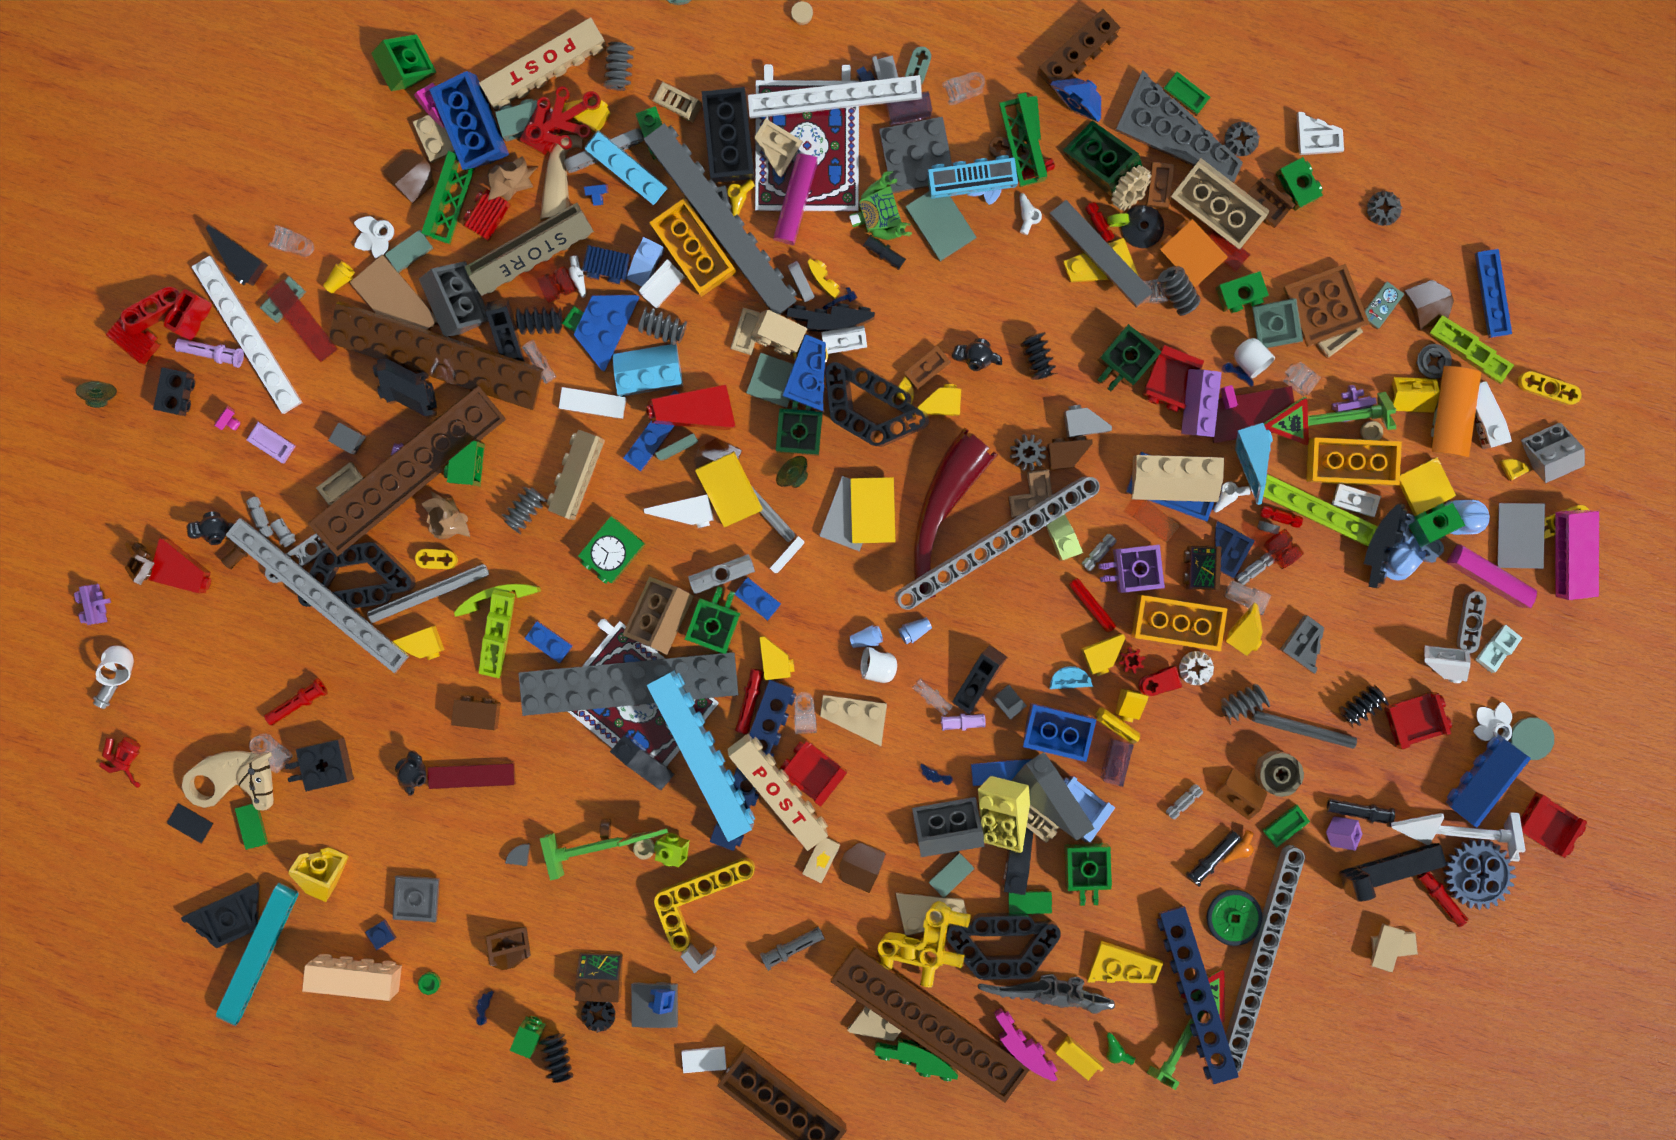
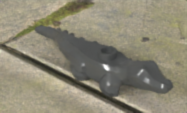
M1047 974L1042 975L1039 981L1014 986L978 984L980 990L1000 995L1002 998L1010 997L1015 999V997H1018L1020 1000L1030 999L1033 1002L1038 1001L1043 1005L1048 1004L1060 1008L1081 1007L1093 1014L1115 1008V1002L1112 999L1082 990L1084 980L1079 977L1069 978L1068 981L1057 980L1055 975Z

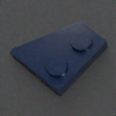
M1217 521L1215 546H1221V573L1234 579L1255 540Z

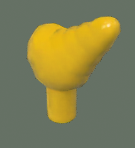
M751 179L742 186L732 184L728 188L727 193L730 197L733 216L739 215L746 200V193L755 187Z

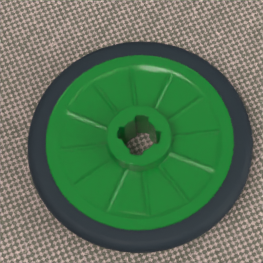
M1241 890L1222 892L1212 900L1207 910V925L1211 934L1221 943L1231 946L1243 945L1254 939L1260 930L1263 919L1262 910L1257 900L1249 893ZM1233 914L1238 916L1236 922L1231 921Z

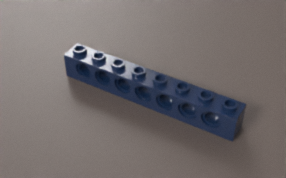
M769 680L749 734L753 739L756 737L758 740H765L768 747L763 752L766 755L769 753L772 757L774 756V754L770 753L772 746H777L781 734L778 733L780 725L785 726L789 716L785 711L788 705H793L796 693H793L794 687L775 680ZM773 699H779L782 702L783 707L780 710H773L771 708L770 702ZM766 719L774 721L775 728L769 731L763 727V722ZM737 767L734 774V786L736 790L740 789L745 797L744 804L746 809L750 808L751 805L755 807L759 794L755 793L756 789L754 786L749 791L742 789L741 782L748 779ZM717 821L710 842L734 851L736 846L740 847L744 834L728 842Z
M1180 906L1158 913L1160 918L1156 919L1160 932L1164 931L1166 939L1163 940L1166 952H1171L1173 960L1169 961L1173 974L1177 973L1179 981L1176 982L1179 994H1184L1186 1000L1183 1003L1186 1016L1190 1015L1193 1024H1189L1193 1037L1197 1036L1199 1045L1196 1046L1199 1058H1204L1206 1064L1203 1067L1206 1080L1210 1079L1213 1084L1238 1078L1237 1069L1186 907ZM1176 925L1180 926L1182 929L1181 935L1179 937H1172L1171 928ZM1183 946L1187 947V957L1179 958L1177 955L1178 949ZM1187 968H1193L1195 971L1192 979H1185L1184 971ZM1194 989H1200L1202 993L1201 998L1196 1001L1192 1000L1191 992ZM1202 1010L1207 1011V1020L1203 1022L1198 1021L1197 1014ZM1207 1032H1214L1215 1039L1211 1043L1204 1041V1035ZM1214 1053L1221 1054L1222 1058L1218 1064L1211 1063V1056Z

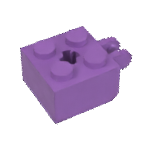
M1160 545L1113 550L1114 562L1099 564V569L1115 567V576L1106 575L1100 577L1101 582L1116 581L1119 593L1165 588ZM1137 563L1139 566H1143V571H1139L1141 573L1139 575L1134 571Z

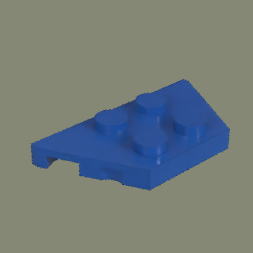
M592 296L574 336L604 372L640 296Z

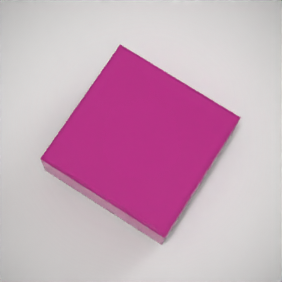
M1230 385L1220 389L1225 409L1236 407L1238 404L1233 386Z

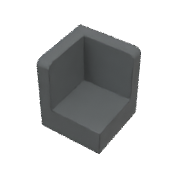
M338 423L328 441L350 454L356 455L366 436L342 423Z
M1007 685L992 697L1009 719L1013 718L1027 706L1010 685Z

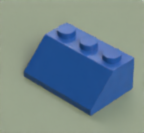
M1030 703L1025 724L1023 747L1087 762L1096 719Z

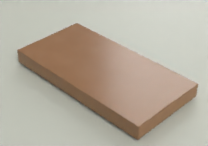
M381 255L350 282L377 314L425 330H430L438 323L434 313L384 255Z

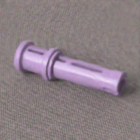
M178 338L175 343V350L177 352L211 358L218 364L224 362L233 364L236 368L241 366L244 358L243 349H230L222 344L212 346Z

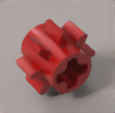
M1127 647V653H1119L1122 656V661H1119L1118 664H1124V672H1127L1130 668L1132 673L1136 674V668H1144L1141 665V660L1146 658L1138 655L1140 649L1137 648L1135 652H1132V649ZM1135 655L1134 660L1136 663L1128 665L1129 660L1127 658Z

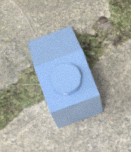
M643 237L633 257L626 279L642 287L654 274L665 252L663 246Z

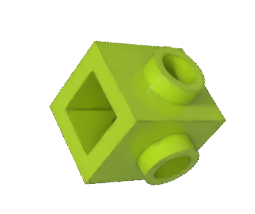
M666 833L655 843V861L662 862L665 866H681L687 860L690 840L680 838L674 833Z

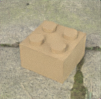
M770 310L761 312L751 336L756 338V343L763 346H774V351L786 356V354L789 355L798 351L807 328Z

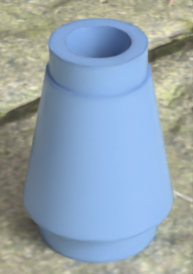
M925 617L903 624L898 631L905 644H912L928 632V630L932 629V626Z
M871 625L851 635L850 642L853 648L878 646L879 643L883 642V637L879 626L874 627Z

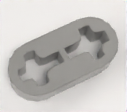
M795 261L787 265L804 302L815 298L799 263Z

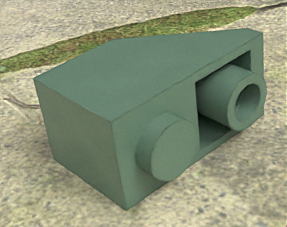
M527 99L522 101L521 105L514 107L512 105L503 106L500 108V111L495 112L502 137L506 142L521 138L537 108V100Z

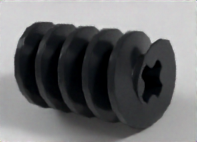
M517 307L516 323L522 335L526 334L527 329L531 335L535 333L536 329L538 334H543L544 329L547 334H551L553 328L556 334H560L563 320L561 307L558 313L555 312L554 307H551L550 313H547L545 307H542L541 313H538L536 307H534L532 313L529 312L528 307H525L524 313H521L519 307Z
M1046 332L1029 336L1020 344L1021 347H1028L1023 352L1024 355H1030L1026 359V363L1033 364L1028 368V371L1036 372L1031 376V380H1040L1058 374L1051 373L1056 365H1049V362L1054 358L1046 356L1051 349L1043 347L1048 343V340H1041V337Z
M1368 685L1366 687L1367 692L1361 690L1359 692L1360 697L1353 696V703L1347 701L1345 703L1346 708L1343 706L1339 707L1340 714L1352 728L1353 723L1361 726L1360 718L1368 721L1367 713L1375 716L1373 708L1381 711L1380 703L1389 705L1387 698L1376 685L1374 687Z
M563 1033L548 1036L539 1042V1045H546L540 1052L547 1053L548 1055L542 1059L543 1062H549L544 1067V1070L551 1071L545 1078L552 1079L553 1083L563 1082L573 1077V1073L569 1072L572 1068L571 1064H568L570 1057L565 1055L569 1050L567 1047H564L567 1040L562 1038L565 1036Z

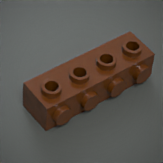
M1102 9L1039 67L1037 73L1051 88L1050 84L1052 81L1070 79L1074 73L1080 74L1087 67L1085 63L1090 58L1095 60L1103 52L1101 48L1106 43L1110 46L1119 37L1117 33L1121 27Z

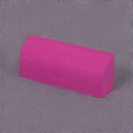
M807 154L796 155L773 237L775 241L792 246L795 245L818 163L816 156Z
M1570 510L1556 512V597L1575 600L1599 597V511Z
M1456 545L1446 562L1518 607L1532 608L1537 596L1536 589L1463 545Z

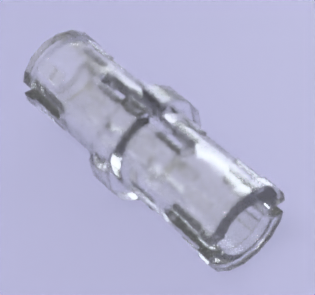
M534 340L523 345L522 349L532 362L531 365L544 369L542 375L544 383L547 384L554 380L557 376L547 363L548 359L546 356H543L537 348Z
M921 678L917 681V684L913 685L912 689L920 694L928 705L934 706L943 716L952 709L953 705L942 698L938 690L934 691Z

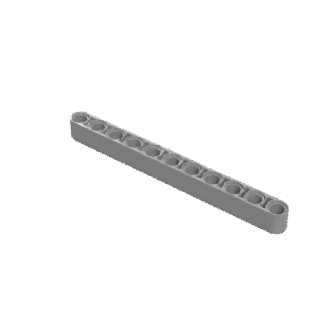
M1093 477L1077 479L899 589L894 596L895 604L905 610L914 608L1096 495L1100 488L1099 482ZM1086 481L1091 483V489L1088 492L1084 490V483ZM1068 492L1073 494L1071 503H1067L1065 499ZM1050 503H1053L1055 511L1050 515L1047 507ZM1035 514L1037 516V523L1032 526L1029 518ZM1017 525L1019 528V534L1016 537H1013L1011 534V529L1013 526ZM996 537L1001 539V545L998 548L993 546V540ZM978 548H981L983 556L977 560L974 553ZM960 559H963L965 562V567L961 571H958L956 568V563ZM941 571H945L947 574V578L943 582L938 580V574ZM923 582H927L929 586L926 593H921L919 590L920 584ZM908 593L910 601L908 604L903 605L901 597Z
M1293 845L1285 846L1280 853L1263 909L1261 927L1254 939L1226 1032L1232 1057L1235 1058L1234 1063L1237 1073L1242 1069L1305 860L1304 853ZM1296 851V859L1294 861H1289L1288 855L1291 852ZM1285 872H1290V879L1286 882H1283V874ZM1284 893V899L1281 902H1276L1277 894ZM1278 913L1277 921L1271 923L1270 916ZM1272 934V940L1269 943H1264V936ZM1260 955H1266V960L1263 963H1257ZM1259 975V982L1251 984L1252 977ZM1248 996H1253V1002L1248 1005L1245 1004V999ZM1246 1016L1248 1018L1247 1022L1244 1025H1239V1019ZM1241 1037L1240 1044L1232 1045L1233 1039Z

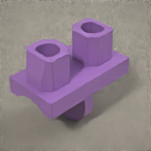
M1349 385L1347 392L1341 393L1342 400L1349 398V401L1332 404V410L1342 412L1350 411L1354 408H1370V406L1377 404L1376 397L1371 398L1369 396L1358 399V396L1364 395L1363 389L1356 390L1354 385Z
M99 584L79 587V591L74 593L75 601L78 604L83 603L84 611L79 613L80 622L87 623V625L107 622L105 604L111 603L110 598L103 599Z

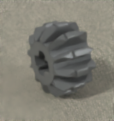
M1024 434L1022 435V442L1017 438L1014 440L1018 447H1010V450L1016 451V454L1010 455V459L1017 457L1018 460L1014 465L1018 466L1022 462L1021 470L1023 471L1026 469L1027 464L1030 471L1034 470L1033 462L1040 467L1042 463L1038 458H1046V455L1040 454V451L1046 450V447H1038L1042 440L1039 439L1035 443L1033 442L1035 435H1031L1028 441L1027 436ZM1030 447L1032 449L1030 452L1033 451V455L1026 458L1024 457L1026 454H1023V450Z

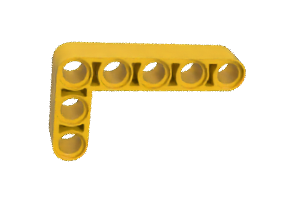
M750 858L738 859L663 888L657 893L654 904L672 949L679 952L684 951L691 939L679 906L750 879L755 870V864ZM747 864L750 866L751 871L744 874L740 872L739 866ZM724 871L728 872L731 879L726 882L722 881L719 878V874ZM703 879L708 880L711 887L703 889L700 887L699 881ZM686 887L690 890L691 894L688 897H683L679 893V889ZM667 895L670 898V903L667 905L662 904L659 897ZM669 915L676 916L678 923L670 924L667 921V917ZM677 935L684 936L686 943H676L675 937Z

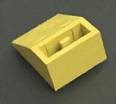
M990 776L978 789L984 843L1021 853L1023 851L1030 807L1029 785Z

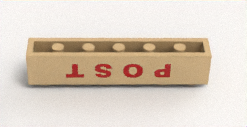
M589 18L479 82L491 105L497 110L503 106L510 105L511 101L516 98H524L530 93L531 89L543 87L550 78L566 73V69L572 65L578 66L582 64L585 58L591 54L597 55L604 50L603 47L607 45L592 18Z
M748 733L728 748L730 759L807 851L828 836L826 821L821 816L817 817L815 815V809L808 800L805 802L801 798L802 793L796 785L791 786L785 771L777 769L774 758L769 753L766 755L762 750L763 746L756 737L753 739Z

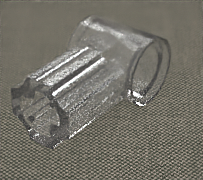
M1231 580L1224 597L1245 606L1246 609H1249L1255 602L1258 604L1260 615H1263L1271 595Z

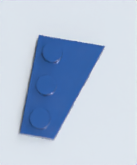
M806 334L804 335L783 391V397L823 411L826 342Z

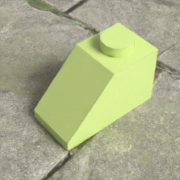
M1065 514L1046 525L1060 561L1083 553L1076 534Z

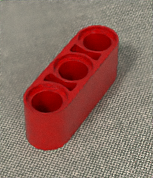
M165 287L124 309L121 313L123 330L128 334H137L165 319L174 308L179 291L174 287ZM168 298L175 299L173 302L165 301ZM150 308L156 309V311L152 313H149L146 310ZM129 319L137 320L135 323L127 322Z

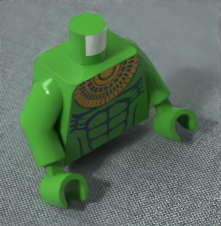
M893 171L884 172L882 178L871 184L862 194L859 201L861 212L849 215L852 227L865 224L867 233H871L874 237L884 240L912 235V232H905V227L911 224L901 222L891 186H888L897 182V179L889 180V175Z

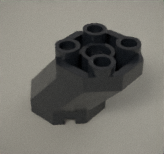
M387 358L377 360V364L373 365V372L375 377L379 379L380 386L377 387L380 399L384 398L390 404L399 402L426 417L437 416V412L433 410L437 408L434 387L432 383L427 384L426 379L430 378L428 373L416 374Z

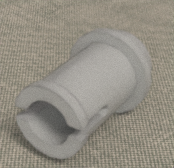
M283 518L271 523L270 526L280 539L279 543L281 545L283 544L284 547H287L296 541L294 538L295 534L290 532Z
M103 684L98 695L93 697V704L105 709L106 706L110 705L109 701L118 686Z

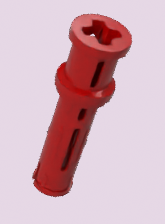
M319 678L314 679L311 685L306 688H300L297 695L264 714L266 722L273 726L304 705L310 706L313 700L321 695L325 696L328 694L327 688Z

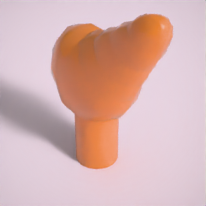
M1246 830L1242 841L1236 844L1222 859V862L1228 863L1238 858L1250 857L1254 852V848L1250 844L1254 833Z

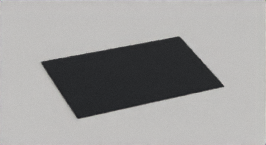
M179 803L167 821L168 825L201 844L213 825L212 822Z

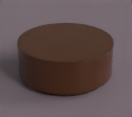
M611 819L601 820L600 838L602 840L611 838Z

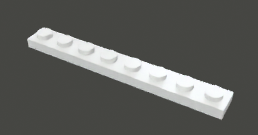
M917 75L748 95L750 118L918 100L922 99L921 77Z
M208 256L192 266L280 411L285 414L303 403L214 258Z

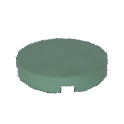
M1536 717L1524 718L1512 727L1511 743L1531 758L1530 760H1539L1551 752L1554 745V733L1546 721Z

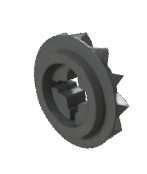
M1240 121L1228 128L1224 140L1226 147L1236 156H1247L1253 153L1259 145L1260 136L1256 127H1253L1249 122ZM1241 130L1245 137H1250L1244 142V147L1240 140H1234L1240 136Z
M1385 190L1378 192L1368 201V216L1378 225H1390L1401 216L1402 206L1400 198L1396 197L1393 192H1386ZM1384 201L1386 206L1393 207L1386 212V215L1384 210L1377 209L1384 204Z
M1431 344L1423 347L1418 353L1416 364L1419 367V372L1423 373L1425 377L1436 379L1442 377L1444 366L1452 365V358L1450 352L1444 346ZM1430 356L1432 358L1441 357L1436 362L1437 367L1435 365L1427 366L1431 361Z

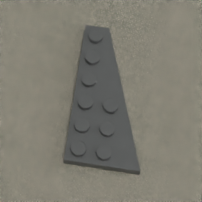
M1142 70L1115 131L1192 166H1195L1199 159L1202 158L1234 183L1243 162L1225 145L1216 140L1209 130L1203 128L1197 119L1175 99H1172L1165 93L1163 88L1158 83L1153 82L1148 77V74Z

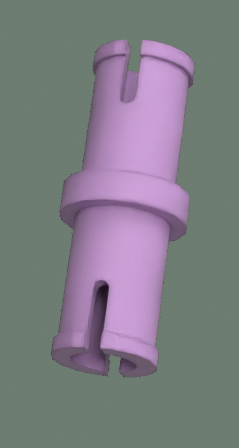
M963 713L960 716L941 717L942 731L951 729L965 731L966 728L985 727L984 714L965 715Z

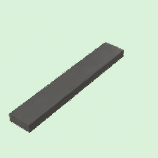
M1067 200L1050 213V217L1136 308L1153 294V291Z

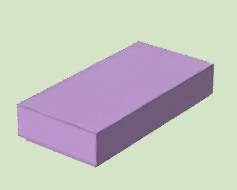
M260 422L256 424L247 438V441L285 464L296 445Z

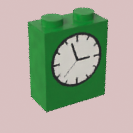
M611 516L578 557L582 559L580 563L588 570L593 568L598 572L597 577L602 582L607 584L609 581L612 584L643 549L646 543L615 517Z

